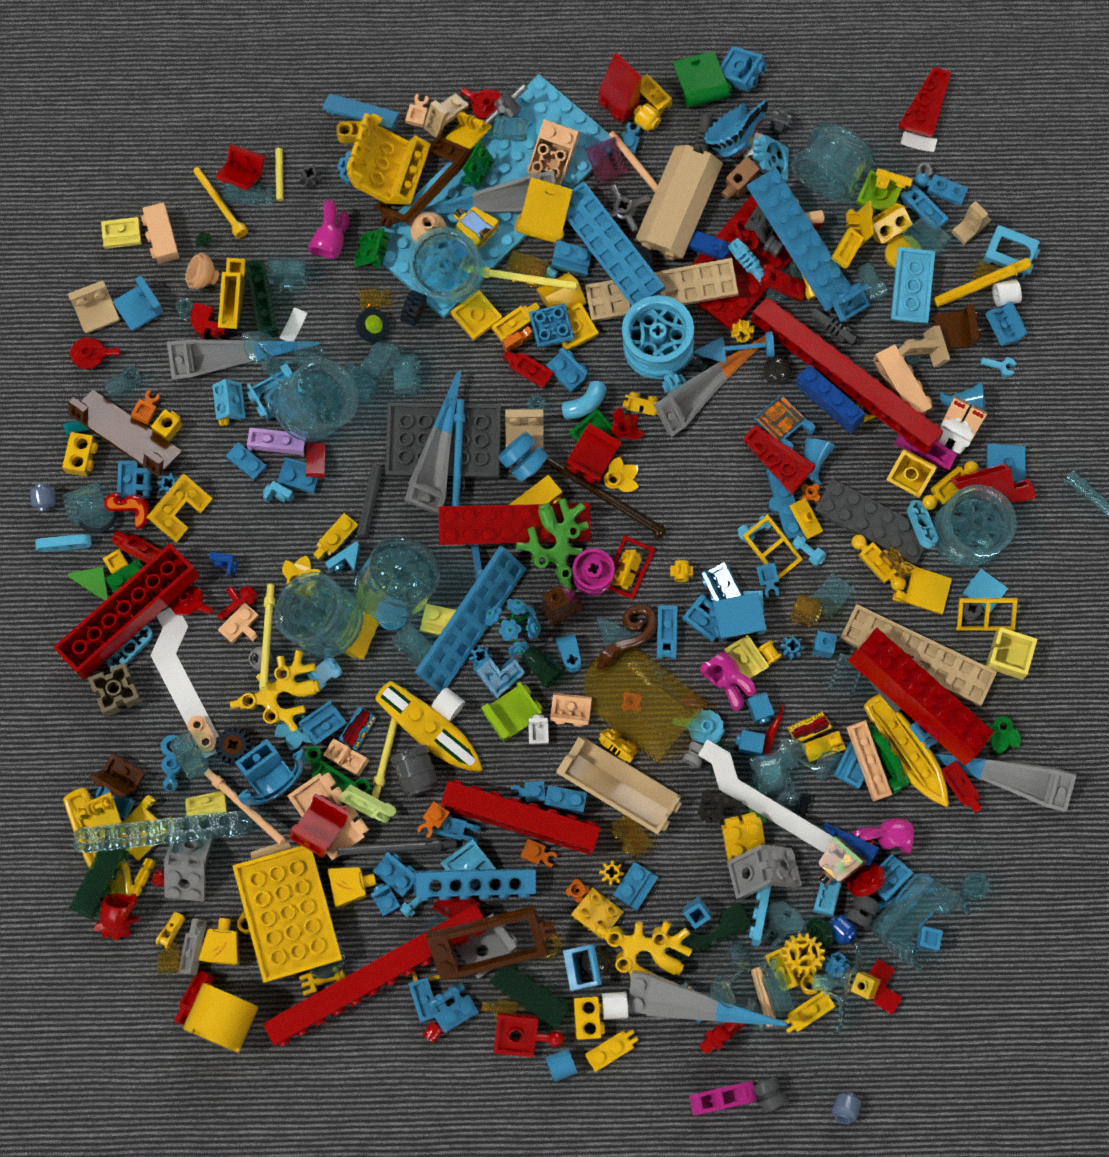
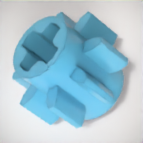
M671 372L664 377L665 381L662 382V387L665 393H668L686 381L682 374L677 375L676 372Z

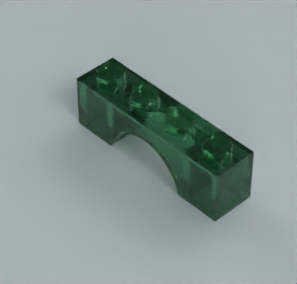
M739 902L720 912V923L714 932L708 935H697L689 930L690 935L683 939L681 943L691 948L692 952L698 949L702 952L711 948L710 944L718 941L720 944L728 940V935L732 933L739 935L746 932V927L750 925V922ZM682 928V929H680V930H678V931H676V932H674V933H672V934H669V936H674V935L678 934V933H679L680 931H682L684 928ZM672 949L677 959L680 957L682 958V960L689 958L688 956Z

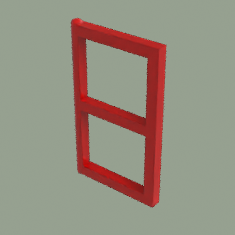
M624 535L613 559L614 566L615 564L620 566L621 562L618 561V557L626 541L650 551L642 571L639 569L637 571L631 570L639 574L631 594L613 586L608 588V590L633 600L656 548Z

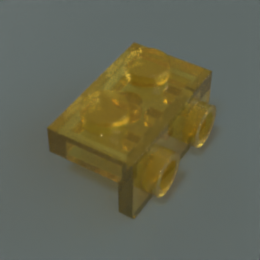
M627 815L611 823L612 829H610V832L616 840L620 839L623 844L621 848L627 856L631 855L634 858L652 846L651 841L638 822Z

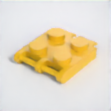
M755 812L741 815L742 821H739L738 816L724 819L725 825H722L721 828L728 861L760 845H765L762 822Z

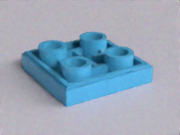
M565 303L529 312L537 348L574 340Z

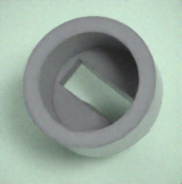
M928 163L920 164L916 169V175L920 174L922 168H924L923 173H926L929 177L932 173L931 166Z

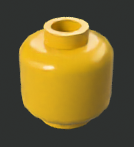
M648 103L642 106L639 105L634 111V122L645 131L656 129L661 122L660 112Z

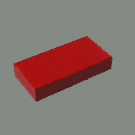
M306 443L305 477L325 478V443Z

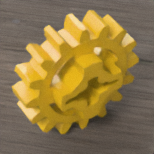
M798 933L797 938L792 935L790 941H785V947H782L781 951L784 954L781 957V961H786L785 968L791 967V974L796 971L797 977H800L801 973L808 977L809 972L815 975L816 969L821 970V963L825 961V957H823L825 949H820L822 943H816V937L809 939L808 933L805 937ZM807 951L806 955L800 958V955Z

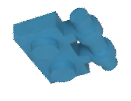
M118 461L117 492L122 494V499L130 494L143 492V496L146 500H149L150 493L152 492L151 476H153V473L146 468H138L139 463L136 461ZM138 476H143V484H138Z
M462 983L449 987L448 991L443 994H437L433 997V1000L428 1002V1006L431 1009L435 1007L439 1009L440 1012L435 1014L434 1017L444 1033L479 1012L469 995L461 998L460 993L465 990ZM452 998L454 1004L447 1007L445 1001Z

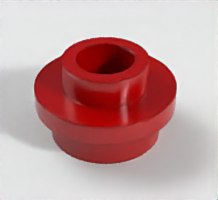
M158 868V872L154 871L152 883L156 884V888H159V886L164 887V870L162 868Z

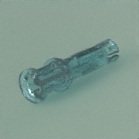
M1074 469L1063 482L1072 486L1077 494L1084 495L1109 517V502L1089 486V481L1081 478Z

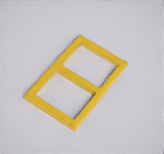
M768 514L742 535L764 564L769 563L765 556L783 541L797 559L778 574L779 579L799 562L803 561V558L793 548L792 544ZM768 521L781 538L761 553L748 536L764 522Z
M959 598L956 630L997 631L1002 627L1015 631L1018 599ZM963 603H986L984 626H962ZM990 603H1012L1010 626H988Z

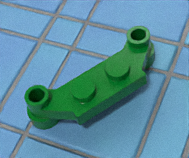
M871 724L868 727L879 757L892 776L888 783L892 795H895L901 791V788L910 784V781L903 774L901 760L892 752L888 739L884 738L882 734L880 735L877 727Z
M311 746L306 750V758L310 762L313 772L311 778L319 773L323 776L329 772L337 783L331 790L340 787L342 792H344L351 784L359 789L362 785L366 786V789L363 790L365 793L370 791L368 780L360 778L354 782L322 761V753L318 747ZM312 754H318L316 758H311Z

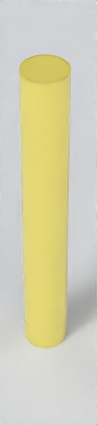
M276 148V201H283V149Z

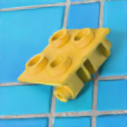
M461 111L456 116L459 124L445 139L471 150L493 126L482 119L479 120L477 117Z
M871 200L858 212H855L854 209H849L848 213H846L847 228L851 227L864 237L860 247L874 234Z
M607 728L599 734L600 738L598 740L601 741L600 744L607 749L613 745L610 749L611 752L616 747L615 755L621 751L617 757L624 762L630 763L634 758L633 756L639 752L633 742L625 741L614 728Z
M111 792L79 805L80 808L75 812V817L78 820H84L92 843L124 830Z
M592 887L571 915L574 917V920L582 923L583 927L589 928L588 931L591 930L598 938L603 939L602 935L595 932L597 926L600 925L606 929L614 926L624 911Z

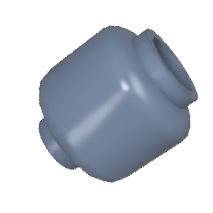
M35 484V487L30 490L31 506L38 508L39 512L50 511L49 507L56 505L55 489L50 487V484Z
M852 1092L837 1095L832 1108L835 1119L842 1124H850L856 1121L861 1109V1102Z

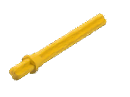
M1029 258L1015 263L1010 262V265L936 296L934 301L937 307H940L1013 275L1018 276V273L1032 267Z

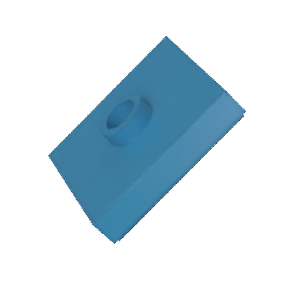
M987 444L986 468L1006 463L1011 468L1013 483L1025 480V446Z

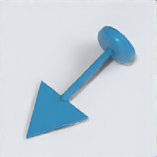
M768 331L765 333V343L725 347L722 336L694 351L693 354L726 363L725 351L766 347L767 356L772 358L775 356L773 332Z

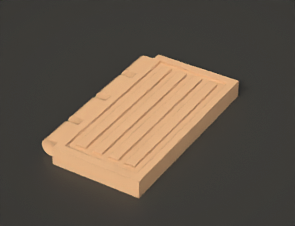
M329 772L323 776L319 773L287 795L301 817H303L311 805L315 793L327 797L335 805L343 806V802L339 800L343 792L340 787L331 790L337 783ZM347 804L343 807L350 812L348 821L327 852L332 861L340 856L337 853V847L355 846L365 839L363 834L369 831L362 819L356 822L353 821L359 814L353 807Z

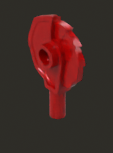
M462 88L460 92L471 100L474 115L482 120H485L497 108L494 103L501 97L498 91L490 89L473 93L466 88Z
M85 337L74 342L69 356H71L72 362L79 369L88 370L96 368L102 362V359H106L107 356L121 355L120 348L106 349L99 340Z
M189 586L169 604L172 611L178 616H187L194 612L200 613L201 611L212 615L214 612V608L203 603V592L197 586Z

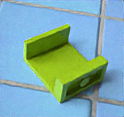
M520 681L517 683V687L492 704L489 705L487 703L481 707L482 713L503 743L526 728L529 718H532L534 715H542V706L537 700L533 701L530 696L532 694L526 684L522 685Z

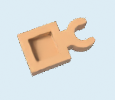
M416 94L414 97L415 105L410 104L405 122L406 124L423 127L428 113V108H424L428 105V96L425 97L424 101H419V94Z

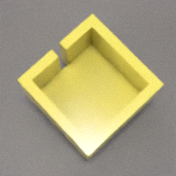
M1000 627L995 632L991 646L992 650L989 653L986 666L999 673L1023 680L1028 674L1037 639Z

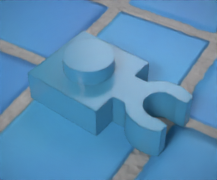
M628 122L626 126L627 133L622 132L620 139L632 154L635 155L640 138L637 136L640 132V126L637 125V128L632 130L630 129L631 122Z
M775 562L756 566L760 586L766 585L764 589L765 596L769 597L768 591L770 589H774L776 595H779V589L774 585L775 582H779Z
M544 781L524 782L525 788L517 785L511 787L512 791L517 790L519 792V795L514 798L521 800L525 797L526 803L545 802Z

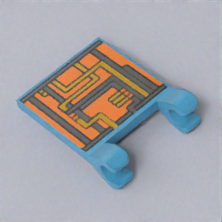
M782 394L754 417V420L769 435L792 450L794 446L787 440L792 433L802 426L808 435H812L816 428Z

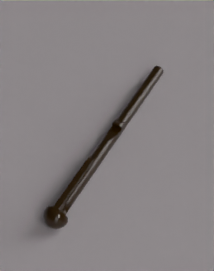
M549 456L544 463L654 532L655 538H661L665 535L666 529L663 525L660 526L629 505L622 504L597 488L595 484H591L579 475L570 472L566 467Z

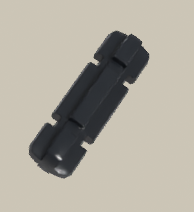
M802 793L794 813L804 819L808 809L806 806L810 804L811 797Z

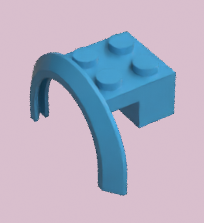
M268 739L237 760L235 763L239 771L259 795L252 796L246 789L237 796L239 801L246 806L261 805L283 795L295 784L302 773L306 762L304 750L300 749L292 755L295 760V767L292 772Z

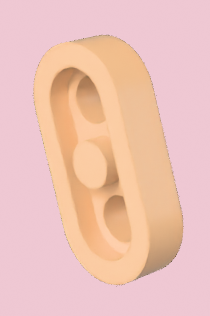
M201 716L192 717L188 721L187 727L195 744L203 753L213 752L216 739L207 721ZM195 723H201L199 728H194ZM205 739L210 741L208 745H203Z

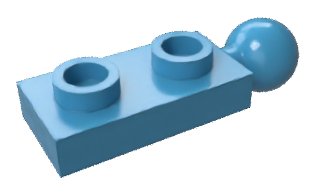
M920 173L914 179L918 187L928 186L926 193L961 206L968 189L935 174L932 179H929L926 173Z

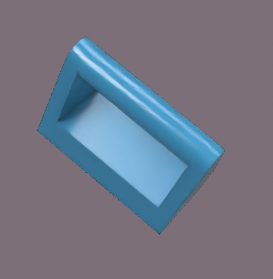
M595 944L563 951L570 991H579L602 985ZM588 951L593 982L582 984L577 954Z

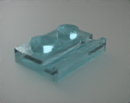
M832 573L811 598L813 601L809 600L808 603H811L818 611L831 620L855 589L841 578H838L835 573Z

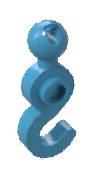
M169 735L161 742V751L165 756L161 767L167 775L162 785L167 792H174L177 789L178 781L175 779V775L179 774L182 768L180 759L167 749L171 743H176L181 748L184 747L183 740L177 735Z

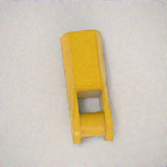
M174 912L158 935L156 944H162L166 949H169L185 922V917Z

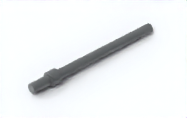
M432 839L429 842L337 847L338 855L429 849L441 851L444 848H456L457 844L456 840L441 841L440 839Z

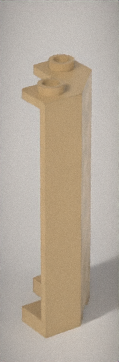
M689 145L674 147L634 240L638 245L646 247L649 251L659 250L669 260L683 259L723 164L713 154L706 151L703 154L693 151L694 147Z
M583 736L578 737L571 751L565 756L556 771L559 775L656 834H659L661 830L665 832L670 823L668 818L673 811L676 813L682 804L679 801L682 796Z

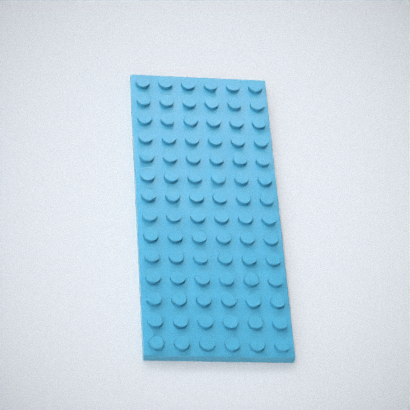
M538 74L527 85L528 89L515 100L521 106V109L509 120L501 114L491 124L493 127L481 139L495 162L478 191L531 175L526 172L544 120H550L581 131L576 150L562 184L556 183V185L574 189L617 145L608 136L609 133ZM448 162L413 197L411 204L404 205L398 213L404 215L452 163ZM461 169L428 206L470 194L477 190L472 184L468 186L464 183V176L466 174ZM522 211L485 212L499 221V229L476 253L469 246L474 261L459 268L456 267L447 247V242L451 238L460 237L456 229L459 221L453 217L454 213L439 214L446 223L447 235L441 244L432 248L417 245L410 234L411 224L407 226L398 221L390 229L385 228L384 230L389 233L390 240L385 251L383 266L411 291L414 290L427 295L426 304L444 319L451 310L485 279L481 275L468 274V266L479 268L483 266L491 267L494 270L528 236L514 231L516 219ZM426 223L424 226L430 227L431 224Z

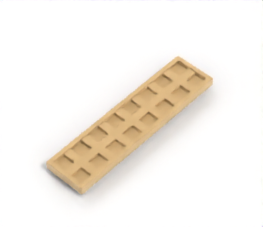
M732 258L654 272L666 288L658 295L676 299L683 305L738 296ZM613 280L585 285L592 322L623 317L632 307Z
M856 604L840 640L858 648L862 641L877 627L950 693L979 707L982 706L997 671Z

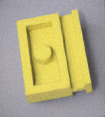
M138 217L101 221L104 249L142 245Z
M426 604L420 632L439 636L456 610Z
M749 635L724 649V652L730 654L737 662L740 673L749 679L769 668L768 663Z
M222 791L185 799L188 822L227 813L226 795Z

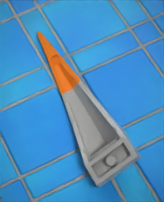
M765 335L751 344L765 343ZM759 348L737 351L726 358V363L719 362L666 393L667 396L654 404L668 435L674 436L685 428L724 382Z

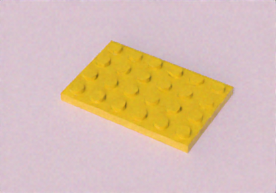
M298 846L233 865L263 983L342 960L312 851L303 846Z

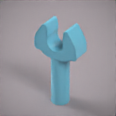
M982 357L980 364L999 369L1002 377H1010L1015 372L1006 369V366L1015 367L1017 363L1009 357L1002 362Z

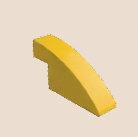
M227 258L226 272H222L218 328H238L246 282V259Z

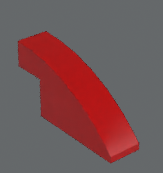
M1006 463L950 478L953 485L959 490L984 500L1020 502L1036 499L1034 486L1028 479L1013 483L1011 468Z

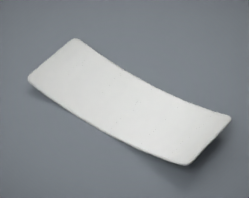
M905 131L901 140L902 145L930 152L935 151L937 139L926 138Z
M293 308L290 318L279 338L285 341H294L307 313Z

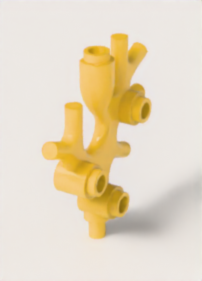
M299 650L295 651L294 661L291 666L285 664L284 656L276 657L278 667L274 671V676L277 680L274 682L268 681L267 690H260L255 694L245 693L238 697V700L230 701L231 709L239 707L240 709H256L259 705H262L266 709L263 712V720L266 723L278 724L280 721H283L291 732L294 733L299 728L295 724L293 717L297 714L306 713L305 706L284 709L278 705L277 697L281 692H288L297 697L316 695L317 692H320L321 688L318 680L311 679L302 682H295L294 677L298 674L316 671L315 663L303 665V651ZM286 671L287 676L283 677V673ZM258 674L256 678L260 683V674Z
M666 920L661 927H656L652 931V938H647L643 935L642 922H635L633 935H624L622 929L618 926L606 929L598 925L595 930L596 933L603 936V939L607 940L610 946H620L623 949V952L616 956V969L622 973L629 972L630 978L633 970L655 974L638 965L636 957L641 951L651 953L655 963L672 975H680L684 964L681 963V960L666 954L665 949L670 947L688 957L692 952L691 948L681 943L683 939L690 935L689 930L684 928L678 934L669 936L668 931L672 924Z

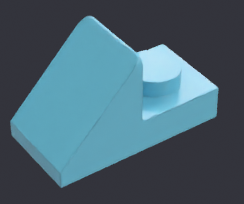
M354 542L325 562L330 573L342 570L345 567L344 564L347 563L354 574H356L360 553L358 542Z

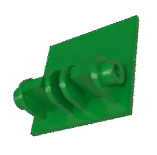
M479 140L462 169L466 174L464 176V183L468 186L472 184L477 191L495 162L482 140Z
M385 228L367 232L361 236L359 240L360 246L355 255L354 268L373 263L375 268H380L383 265L385 251L390 240L389 233L384 231Z

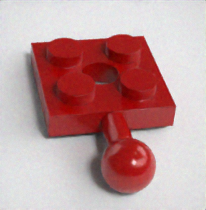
M498 1012L493 1053L533 1058L535 1041L548 1042L552 1047L557 1048L563 1044L564 1037L558 1031H553L549 1035L537 1033L538 1016ZM513 1031H519L521 1033V1037L518 1039L511 1038L510 1033Z

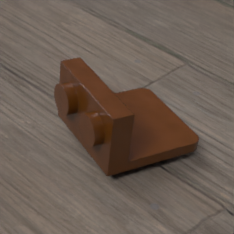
M967 304L963 312L934 315V326L940 325L947 349L975 347L981 338V329L977 328L978 311L975 310L974 304Z
M113 752L109 756L104 768L101 771L92 773L90 778L94 780V784L97 786L106 787L111 790L112 795L121 798L136 793L147 772Z

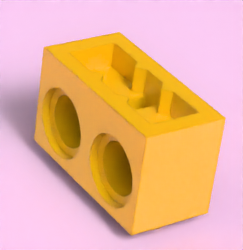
M896 203L873 217L874 234L872 236L875 241L885 244L893 239L892 237L897 234L905 233L913 225L905 207ZM900 216V222L896 224V219ZM885 226L884 232L880 234L881 227Z
M70 432L62 465L65 473L88 477L89 471L93 470L94 461L92 458L93 454L97 452L98 443L92 435ZM82 443H88L86 448L79 449ZM83 461L81 466L75 467L76 462Z
M598 997L574 998L576 1040L601 1039V1034H605L604 1022H600V1014L603 1013L602 1001H598ZM585 1003L593 1004L594 1012L591 1014L585 1013L583 1005ZM592 1023L595 1025L596 1031L594 1034L590 1035L585 1032L584 1027L586 1024Z

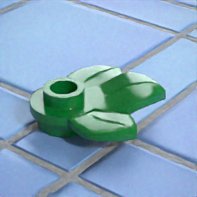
M1000 716L995 719L993 724L988 725L994 731L988 741H991L992 749L997 755L1003 753L1009 745L1019 748L1021 737L1019 732L1013 728L1010 718ZM1003 722L1007 724L1004 730L1000 728V724Z

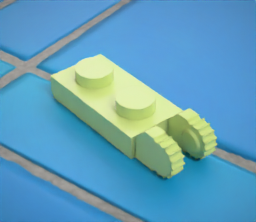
M351 784L341 794L339 799L365 815L384 823L388 822L390 817L394 816L397 811L393 805L383 803Z

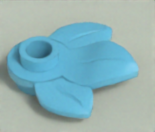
M303 713L297 714L293 717L294 722L297 719L303 720L306 715ZM281 721L276 727L275 737H286L285 740L289 750L293 751L299 748L303 741L312 743L303 732L301 726H297L299 729L292 733L287 724Z

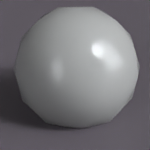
M262 646L254 648L250 652L248 659L253 669L258 671L261 670ZM271 651L269 656V667L272 665L273 655Z

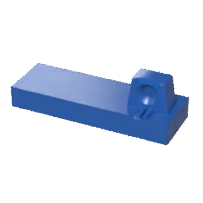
M696 230L687 249L717 260L727 259L731 253L728 248L729 242Z
M827 823L824 824L822 828L824 832L833 837H840L867 861L865 865L871 867L879 851L878 847Z

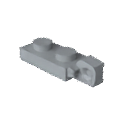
M192 919L190 931L185 934L178 971L180 974L197 975L199 956L203 946L204 932L206 931L205 920Z

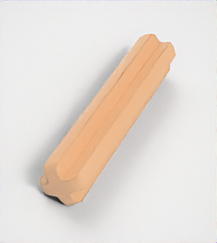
M761 967L751 970L762 1013L763 1015L776 1018L763 970Z

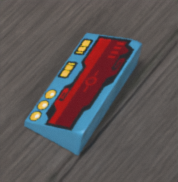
M359 706L340 736V742L357 751L377 717Z

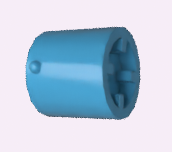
M568 1048L545 1057L554 1082L577 1073Z

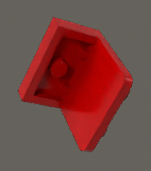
M231 144L228 149L226 164L216 173V179L221 180L223 183L238 186L240 189L249 190L262 176L266 156Z

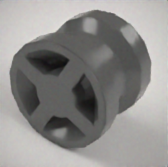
M772 235L765 244L763 251L772 253V256L776 258L784 245L775 235Z
M981 603L963 604L962 617L967 621L977 619L982 612Z

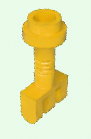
M343 968L340 972H338V969H335L334 976L327 978H314L312 972L299 976L300 981L308 980V982L301 984L302 989L310 987L309 990L303 991L304 996L318 993L316 986L335 980L338 982L345 978Z

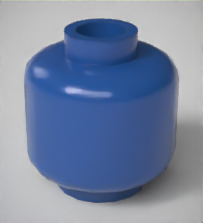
M840 915L837 918L834 916L827 925L829 926L828 935L841 945L846 943L849 945L858 934L856 931L857 925L850 919H847L845 915Z

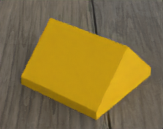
M569 272L556 279L577 282L576 290L543 285L536 289L546 308L565 303L566 309L580 302L582 305L587 303L578 280Z
M903 449L886 480L920 498L937 466Z

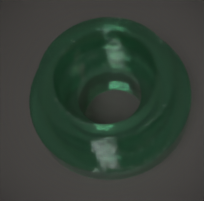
M201 232L195 238L197 240L195 245H199L200 248L205 247L212 240L211 234L209 232Z

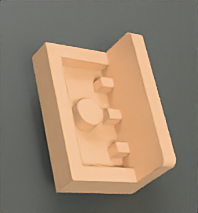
M553 692L550 720L556 724L573 723L574 726L578 727L589 725L592 697Z

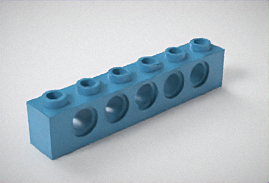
M533 868L414 871V895L419 897V900H431V897L438 896L439 900H451V896H459V899H471V896L479 895V899H490L491 895H499V898H511L512 894H518L519 898H529L530 894H536V870ZM514 878H518V887L512 889L510 887V881ZM478 879L480 886L472 890L470 887L471 881ZM493 879H498L500 882L496 889H491L490 882ZM434 880L440 882V888L436 891L430 888ZM453 880H459L460 887L457 890H451L450 888Z

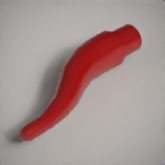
M784 705L780 706L776 719L765 734L762 754L770 755L771 747L773 748L775 735L782 719Z

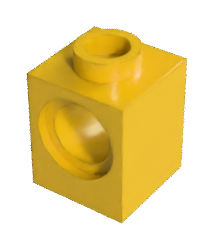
M164 409L151 428L155 433L170 442L183 425L178 414ZM166 422H172L170 427H163Z

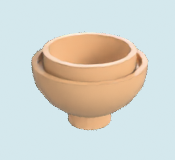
M423 212L411 223L410 234L417 245L432 248L444 241L447 235V226L439 214ZM426 223H430V224H431L430 227H426V226H424V225H425Z
M199 253L191 259L185 275L187 286L191 289H201L209 283L214 285L218 280L219 271L215 270L213 261L208 255Z

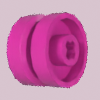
M595 548L581 552L574 560L572 568L573 583L580 592L586 595L596 596L606 592L612 585L615 572L614 562L610 555L603 550Z

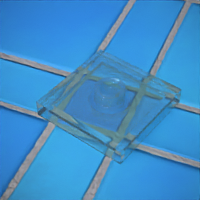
M98 481L62 495L71 525L108 512L104 506V497Z

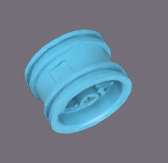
M657 295L639 300L627 311L623 320L622 336L624 356L630 367L639 375L656 380L664 379L671 372L679 374L689 364L694 350L693 319L686 307L676 299ZM650 321L653 322V324H651V325H646V324H645V323H648V322H650ZM639 335H641V339H640V340H633V339H632L633 336H639ZM676 335L682 337L679 340L673 339V337ZM646 351H652L653 354H652V355H649V354H646L645 352H646Z

